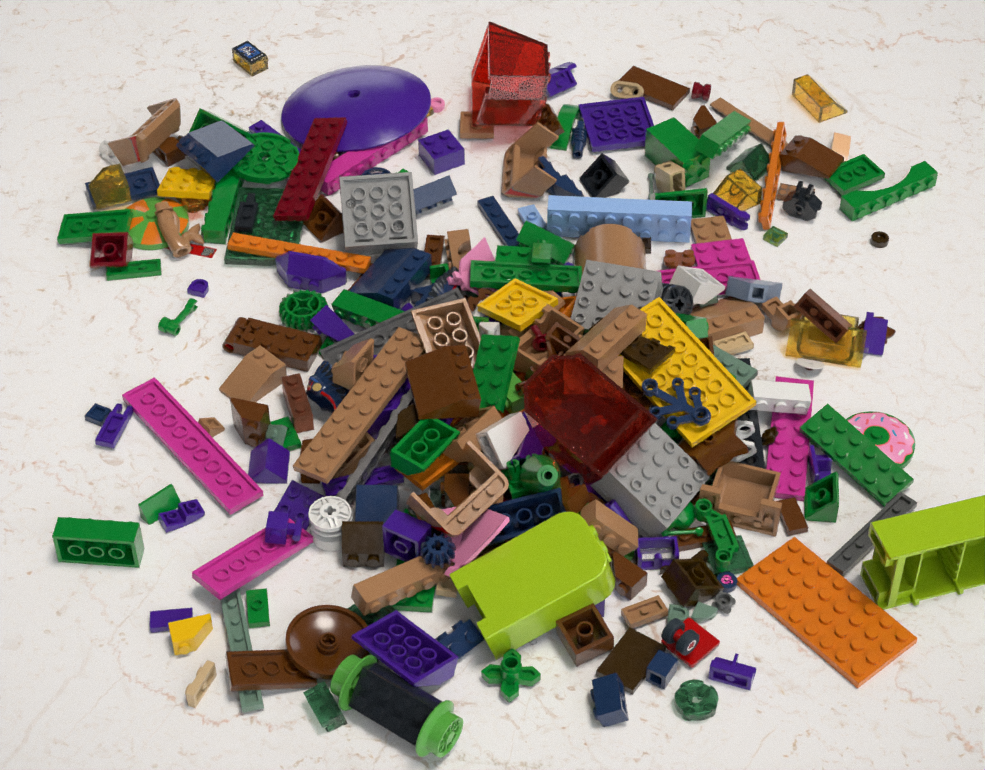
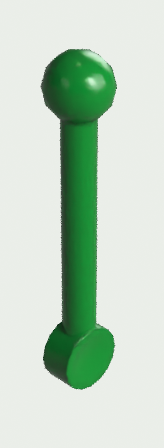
M697 527L695 530L679 531L664 530L661 536L681 534L701 536L703 535V528Z

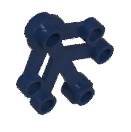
M649 378L643 381L642 392L646 396H656L670 404L664 407H652L650 409L651 419L659 420L662 415L677 412L687 413L688 415L679 417L669 416L667 418V427L671 430L677 429L680 424L693 422L698 426H703L710 422L711 413L706 407L702 406L701 390L698 387L689 389V398L694 403V407H692L686 401L683 379L675 378L672 380V388L676 391L677 398L660 390L656 380ZM653 412H659L658 415H654V414H652V413H653Z

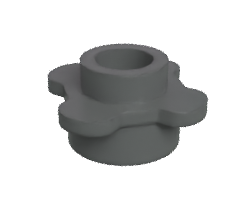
M721 592L716 595V600L712 602L711 606L718 608V610L725 614H729L736 600L729 593Z

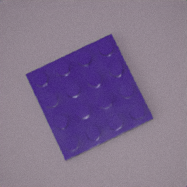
M644 97L578 104L579 113L582 121H584V128L587 131V138L592 152L645 146L646 129L654 126Z

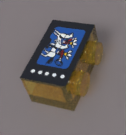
M248 40L232 48L233 62L252 77L268 69V56Z

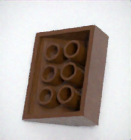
M466 345L444 346L405 362L419 420L478 417L481 397Z

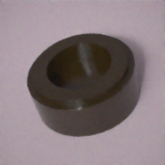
M877 231L871 235L870 242L876 248H884L889 243V236L885 232Z

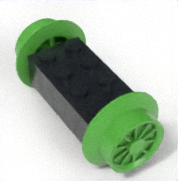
M350 655L342 661L333 675L330 690L339 697V706L342 710L349 711L354 709L416 746V754L418 756L424 757L433 753L442 758L451 751L458 741L464 722L461 717L454 714L453 702L450 700L441 701L419 687L412 686L402 677L378 664L375 656L368 655L361 659L356 655Z

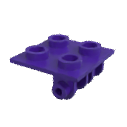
M291 480L274 511L289 513V518L294 522L297 518L302 519V528L307 530L310 525L308 515L310 506L316 500L325 496Z

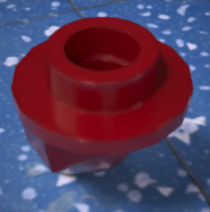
M537 324L532 326L530 329L535 336L532 341L533 348L536 351L547 350L546 333L542 334Z

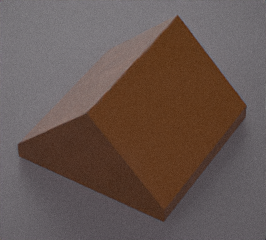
M320 194L308 221H302V223L321 242H325L343 233L342 213L323 194Z

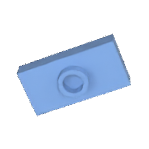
M534 204L518 208V215L523 223L529 221L547 230V225Z

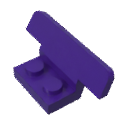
M573 62L563 63L518 84L519 88L526 90L541 84L547 97L550 98L577 85L571 72L577 66Z

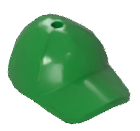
M691 501L666 530L671 531L673 528L685 530L694 523L696 512Z

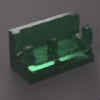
M325 681L303 692L322 728L326 727L327 732L348 724Z

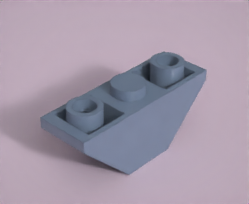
M728 276L725 294L745 301L764 303L776 296L780 299L783 283Z

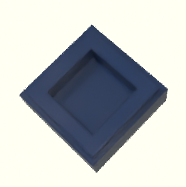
M95 403L84 417L86 421L102 427L112 410Z

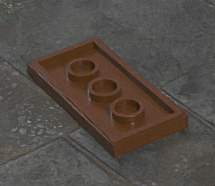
M634 65L618 80L641 85L644 89L643 97L646 100L674 110L690 93V88ZM635 90L634 95H637L638 90Z
M286 649L226 651L225 659L231 691L317 687V678L311 677L297 669L290 661Z

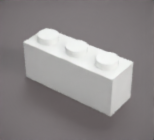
M751 380L747 391L756 400V406L750 410L807 415L811 404L808 384Z

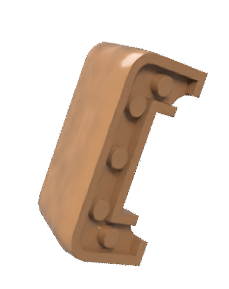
M549 304L542 308L544 313L540 320L535 319L534 325L537 324L542 334H547L555 322H557L580 338L583 337V326ZM531 329L520 337L513 371L527 373L528 369L533 367L540 376L541 374H546L551 365H549L547 350L536 351L533 348L532 341L535 336Z

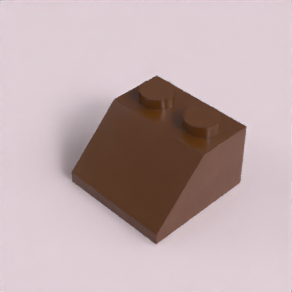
M231 397L230 404L234 428L245 444L257 447L264 442L268 426L271 425L268 405Z

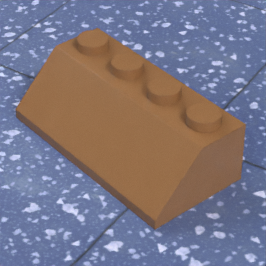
M632 304L614 308L566 352V356L598 375L645 330L647 314Z

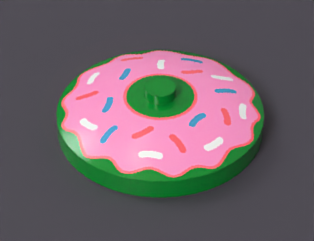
M874 411L857 413L846 419L902 469L911 462L915 451V438L910 428L900 419L886 413Z

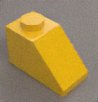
M210 613L168 623L175 655L196 651L213 630Z

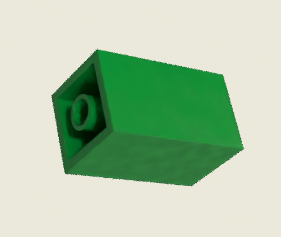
M675 117L646 129L645 156L655 166L672 161L684 168L685 188L709 177L711 158L695 150L699 139Z

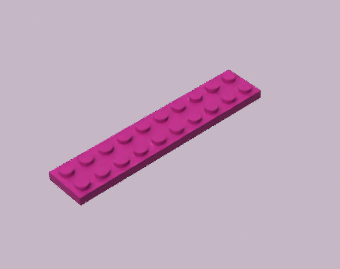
M155 377L122 394L123 401L128 406H132L136 415L230 515L264 496L263 490Z

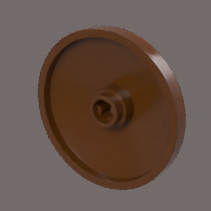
M318 605L310 607L296 615L287 628L285 638L287 655L293 665L301 672L314 678L332 680L338 666L348 656L356 655L363 659L370 655L366 649L351 639L353 634L366 628L367 624L356 613L341 606Z

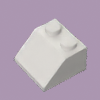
M677 266L669 283L685 286L689 289L693 296V305L705 304L725 289L723 284L705 270L685 266Z

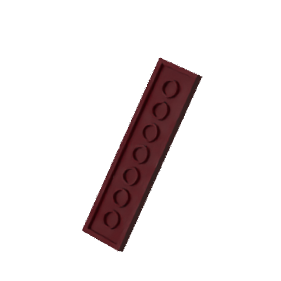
M346 117L314 118L299 153L298 162L291 172L273 215L275 221H308L348 123Z

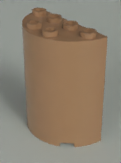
M618 224L598 225L589 229V232L585 235H581L575 244L574 266H582V275L586 260L646 269L644 243L640 236L638 237L628 227Z

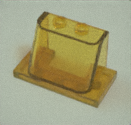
M802 314L801 319L791 318L785 356L861 368L867 330L858 329L859 317L840 314L853 326L848 327V332L835 343Z

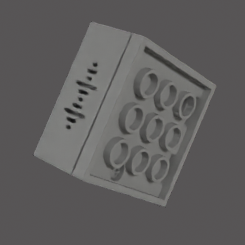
M412 172L340 177L345 252L370 255L382 254L385 249L417 248L418 235Z
M586 260L571 319L584 327L583 335L589 332L590 327L616 307L632 304L641 309L656 298H661L663 292L661 272Z
M652 420L632 437L590 486L607 502L615 499L631 523L638 528V533L643 537L651 538L658 536L671 525L710 476H707L701 467Z

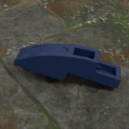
M544 156L538 157V167L557 179V182L546 190L547 192L555 196L584 197L583 192L575 186L574 181L567 174L561 176L553 168L552 163L548 162Z

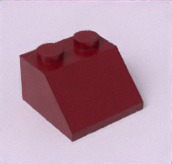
M128 232L92 234L91 268L123 267L128 265L133 253V240Z

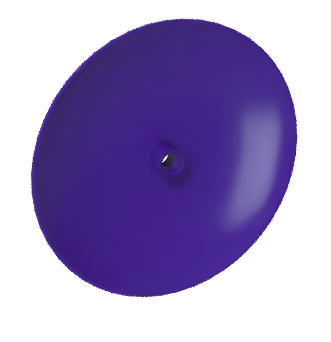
M381 65L352 66L327 72L304 83L285 102L281 119L283 127L290 137L304 144L314 118L346 117L348 123L336 152L366 150L393 142L415 129L429 112L431 95L427 85L416 75L408 71Z

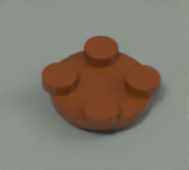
M672 249L666 250L663 264L670 269H676L677 266L692 267L695 264L694 251L684 250L683 252H676Z

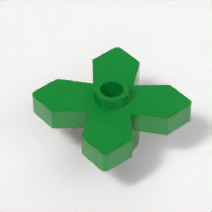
M512 648L503 654V660L500 665L489 664L481 671V677L488 684H502L500 695L507 702H511L519 696V685H535L541 680V673L533 666L522 667L521 655Z

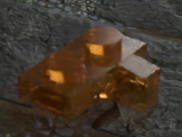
M212 195L210 200L176 199L188 213H197L208 206L209 201H212Z

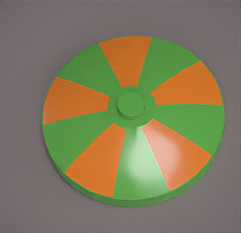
M160 197L142 199L129 205L125 209H132L133 218L129 229V235L133 240V247L141 250H159L169 247L158 225L155 214L156 203L167 201L169 206L173 207V211L176 212L180 220V236L189 229V216L186 209L174 200Z

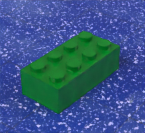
M58 517L52 535L58 562L140 568L145 549L140 523L132 521Z

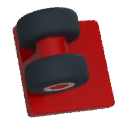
M690 617L683 622L678 618L672 619L664 627L661 634V644L665 645L670 652L691 668L720 644V640Z

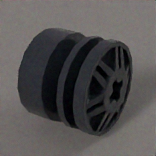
M662 283L663 292L661 299L675 314L690 315L694 303L689 289L685 286Z

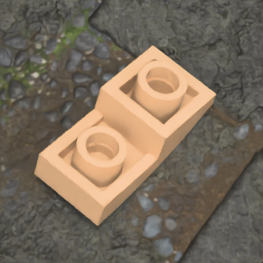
M834 132L831 150L844 157L843 162L848 160L851 136Z

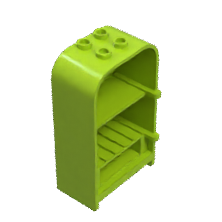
M985 495L870 522L868 536L875 548L872 559L862 562L860 575L874 602L883 610L913 603L916 606L919 605L921 600L957 592L960 595L964 593L965 589L985 585Z
M574 512L559 513L449 574L466 607L469 608L475 604L482 620L477 622V625L496 660L503 657V654L510 649L516 650L555 628L557 620L592 603L596 605L605 600L615 588V578L609 564L612 560L603 541L599 540L594 526H588L585 519Z

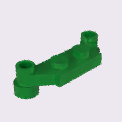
M699 499L695 505L696 519L706 523L717 550L715 554L716 569L724 572L728 569L734 552L739 551V545L726 514L721 515L714 511L712 503L708 499Z

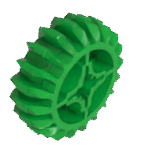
M300 289L299 292L293 290L292 294H287L286 297L282 298L279 305V317L282 324H285L286 327L307 332L308 329L314 330L312 328L314 324L311 322V319L328 304L325 297L321 293H316L315 290L312 292L308 289L306 291Z

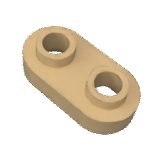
M615 81L610 88L612 95L621 99L643 97L644 94L643 87L632 82ZM622 87V92L619 93L618 89ZM635 90H638L637 95H634Z

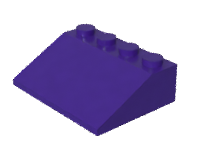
M397 610L353 634L351 637L356 643L414 687L440 685L454 676L458 656Z

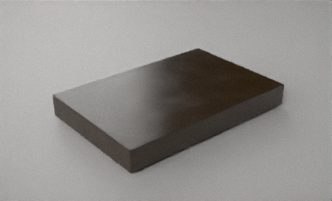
M629 627L598 667L596 675L603 677L617 673L624 684V690L633 695L646 678V669L658 650L665 652L666 646Z

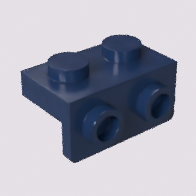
M471 619L465 622L462 620L451 626L452 632L447 634L445 631L435 638L456 654L458 659L485 640Z

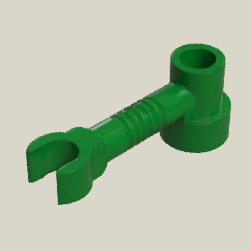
M190 298L185 308L174 320L163 317L158 324V330L177 336L181 330L180 323L198 308L195 305L198 301Z

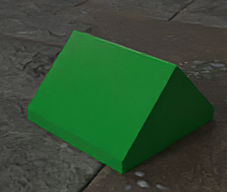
M834 472L805 487L804 511L807 521L836 523L839 509V474Z

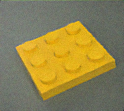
M172 167L168 169L158 187L157 196L210 200L212 190L215 189V180L197 168L181 169L180 167Z
M515 278L479 303L477 308L479 312L521 332L531 325L535 319L543 316L542 308L547 304L553 308L557 306L558 298Z

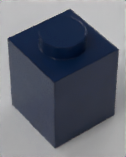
M658 650L646 669L645 681L665 690L677 672L678 659L669 653Z

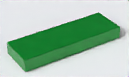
M161 259L130 261L127 266L106 267L107 281L162 275Z

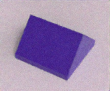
M268 438L251 450L248 475L255 483L287 484L290 451Z

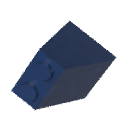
M357 485L355 521H384L385 523L395 509L399 511L400 495L398 486Z

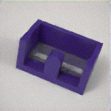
M677 536L638 538V548L635 549L637 566L643 570H657L664 565H670L673 559H679Z

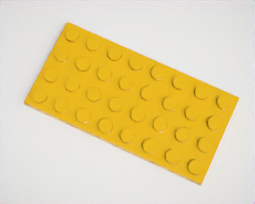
M660 297L640 309L647 314L646 327L642 332V337L650 340L654 338L659 340L660 344L667 347L669 345L676 347L675 353L650 375L626 358H623V371L641 391L643 381L651 378L657 381L660 390L677 398L676 391L672 388V380L675 378L683 379L686 401L692 407H694V403L689 398V389L698 387L701 390L702 406L706 407L711 413L710 422L703 426H698L693 422L680 424L676 429L691 447H694L756 406V400ZM646 396L654 406L664 407L670 405L656 396ZM677 412L663 416L667 419L669 416L679 417L688 414L685 412Z

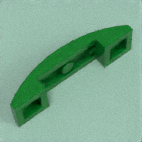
M563 104L558 119L565 132L560 134L558 139L550 145L551 149L567 151L572 128L579 116V107L577 105Z

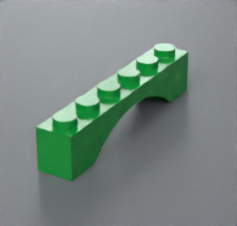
M926 161L911 166L907 176L894 186L875 191L855 190L841 196L839 210L851 221L863 218L868 214L877 212L882 208L891 206L896 202L936 186L938 172Z

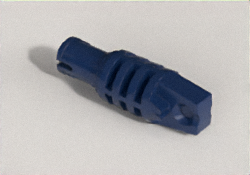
M580 120L577 121L576 127L572 128L571 137L573 157L577 159L583 156V148L586 146L587 140L584 121Z

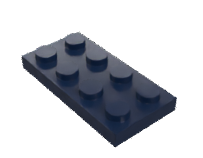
M150 167L86 182L85 186L92 207L95 210L155 196L160 184L154 168Z

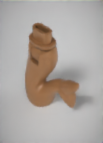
M167 201L155 204V214L159 228L174 257H182L190 253V241L204 245V239L199 234V223L180 236V220L176 212L173 211V207L169 206Z

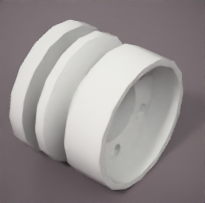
M322 497L310 506L308 513L313 543L322 550L342 549V521H352L351 507L346 500L340 497Z

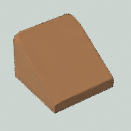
M215 417L199 418L198 423L211 437L225 430Z

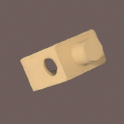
M672 161L658 164L654 167L656 186L661 193L685 190L684 168Z

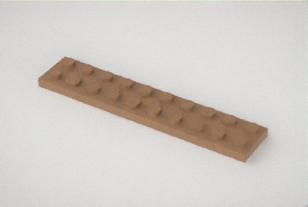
M398 327L293 464L294 471L326 484L329 483L407 379L405 362L426 354L419 334Z

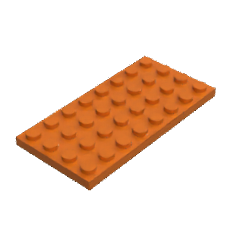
M796 537L787 541L737 577V586L856 688L861 687L917 642L915 635Z

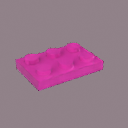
M743 238L691 244L690 250L694 251L696 266L751 261Z

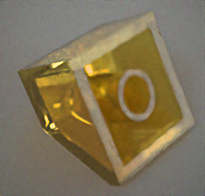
M120 164L103 167L88 185L97 210L132 201L129 184Z
M742 169L726 175L713 194L735 206L740 211H746L761 203L762 187Z

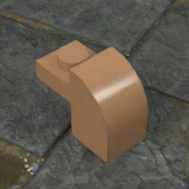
M777 296L762 303L761 309L772 320L771 326L777 331H783L797 324L802 316L793 307L795 304L792 300L783 304Z

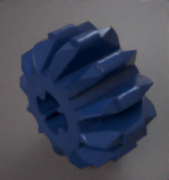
M434 533L432 538L426 536L425 542L421 544L420 554L426 565L431 564L433 569L436 565H439L442 569L444 563L450 565L451 559H455L456 546L452 543L451 537L445 538L443 533L440 536Z

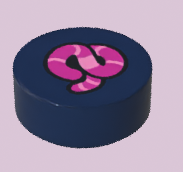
M722 572L717 576V579L724 587L722 592L730 593L736 589L737 577L733 573Z

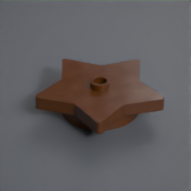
M737 418L694 447H691L686 440L678 445L701 467L707 476H710L716 468L729 463L733 457L749 452L747 445L736 436Z

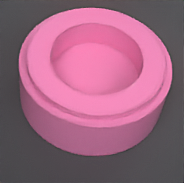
M434 97L431 99L429 109L431 112L438 113L445 109V101L442 98Z

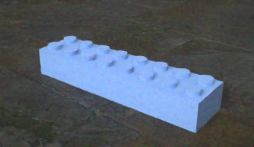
M549 195L547 231L559 237L579 238L580 235H585L589 232V229L602 224H618L630 228L637 236L651 237V241L690 242L692 202Z

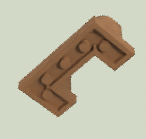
M730 461L718 468L712 486L702 484L699 499H708L712 503V509L721 515L726 514L728 521L730 520L734 527L776 537L782 503L774 500L781 473Z

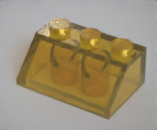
M807 74L794 79L793 97L819 123L848 112L819 81Z

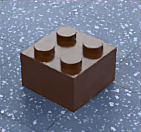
M594 603L556 621V633L576 667L614 648V636Z

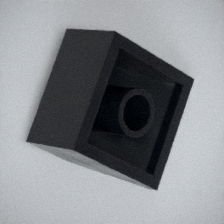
M603 153L599 155L579 178L591 196L599 198L619 194L630 182L615 160Z

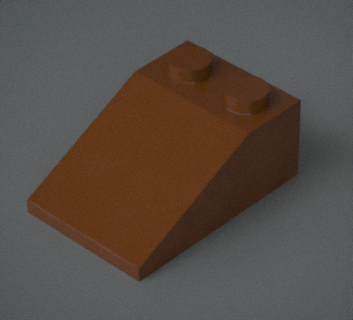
M795 135L780 153L782 171L829 179L844 161L842 155L818 141L802 135Z
M445 474V482H441V494H444L441 495V507H445V509L457 507L470 495L469 474Z

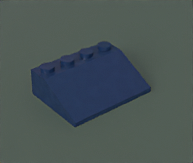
M221 120L187 133L179 140L176 146L191 162L218 183L254 147V144Z
M417 248L385 249L349 291L400 309L411 296V290L416 289L428 276L429 267L432 266V255Z

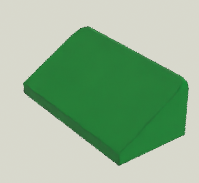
M169 484L138 504L140 516L148 525L158 521L159 513L178 508V503H181L174 486Z

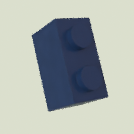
M613 673L593 679V689H590L592 700L595 702V707H593L595 719L599 720L603 727L628 721L624 684L618 674Z

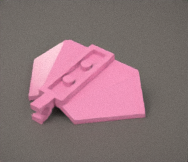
M485 237L459 261V272L454 271L452 273L453 278H447L449 285H458L463 291H471L479 295L477 290L481 288L470 287L471 260L495 261ZM486 288L494 293L499 290L494 288Z
M456 507L441 510L449 515ZM487 509L461 535L451 537L452 543L456 546L455 559H451L455 565L448 567L444 574L450 577V573L476 560L479 553L510 521L509 517Z

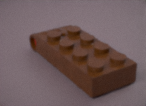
M239 317L223 342L222 347L228 353L246 356L261 345L285 363L286 367L308 372L322 346V338L320 335L273 323Z

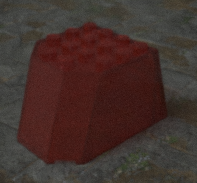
M488 22L471 72V127L531 128L536 124L537 119L540 120L542 115L541 109L545 107L547 97H545L547 85L551 79V73H549L551 63L548 62L550 58L548 44L496 23Z
M581 353L566 356L551 355L524 383L525 414L541 445L572 473H580L587 486L601 480L658 420V418Z

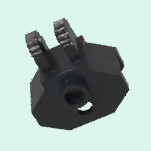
M799 181L796 190L789 192L785 198L782 208L790 216L808 221L817 217V211L822 208V201L815 195L813 191L814 185L809 184L807 189H804L803 182Z

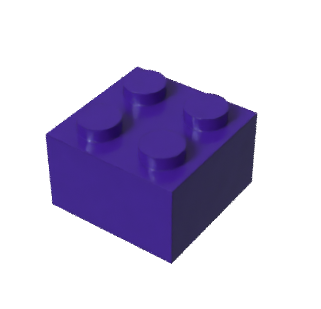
M449 129L418 140L419 157L434 175L465 165V149Z
M396 509L382 526L384 552L405 562L421 556L422 542H425L426 536L432 538L430 524Z

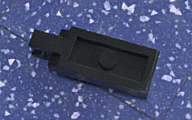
M248 193L246 202H240L234 225L236 232L253 233L259 209L255 193Z

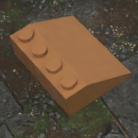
M732 296L720 299L718 303L705 307H694L690 314L707 318L709 325L708 336H712L713 341L746 332L749 337L763 333L765 316L757 305Z
M466 298L411 310L410 313L425 353L449 345H466L471 366L474 370L481 337Z

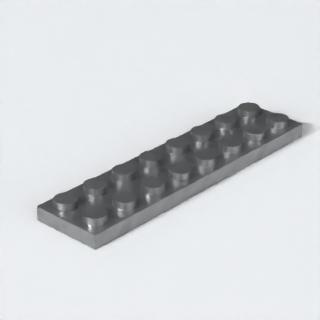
M455 288L320 350L324 361H329V364H332L333 367L336 362L338 363L341 360L344 352L348 351L354 344L372 338L374 339V355H378L398 327L418 334L410 313L411 310L463 299V296L459 289Z

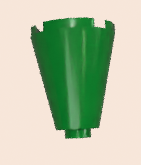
M535 455L527 459L522 465L520 480L523 487L531 494L556 489L560 483L561 471L559 465L549 456Z

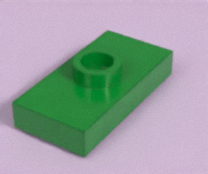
M289 416L270 422L271 425L288 427L283 443L284 448L289 451L301 448V441Z
M267 588L246 590L249 628L270 626Z

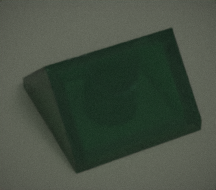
M762 143L743 151L726 167V170L755 184L767 173V164H770L769 154Z

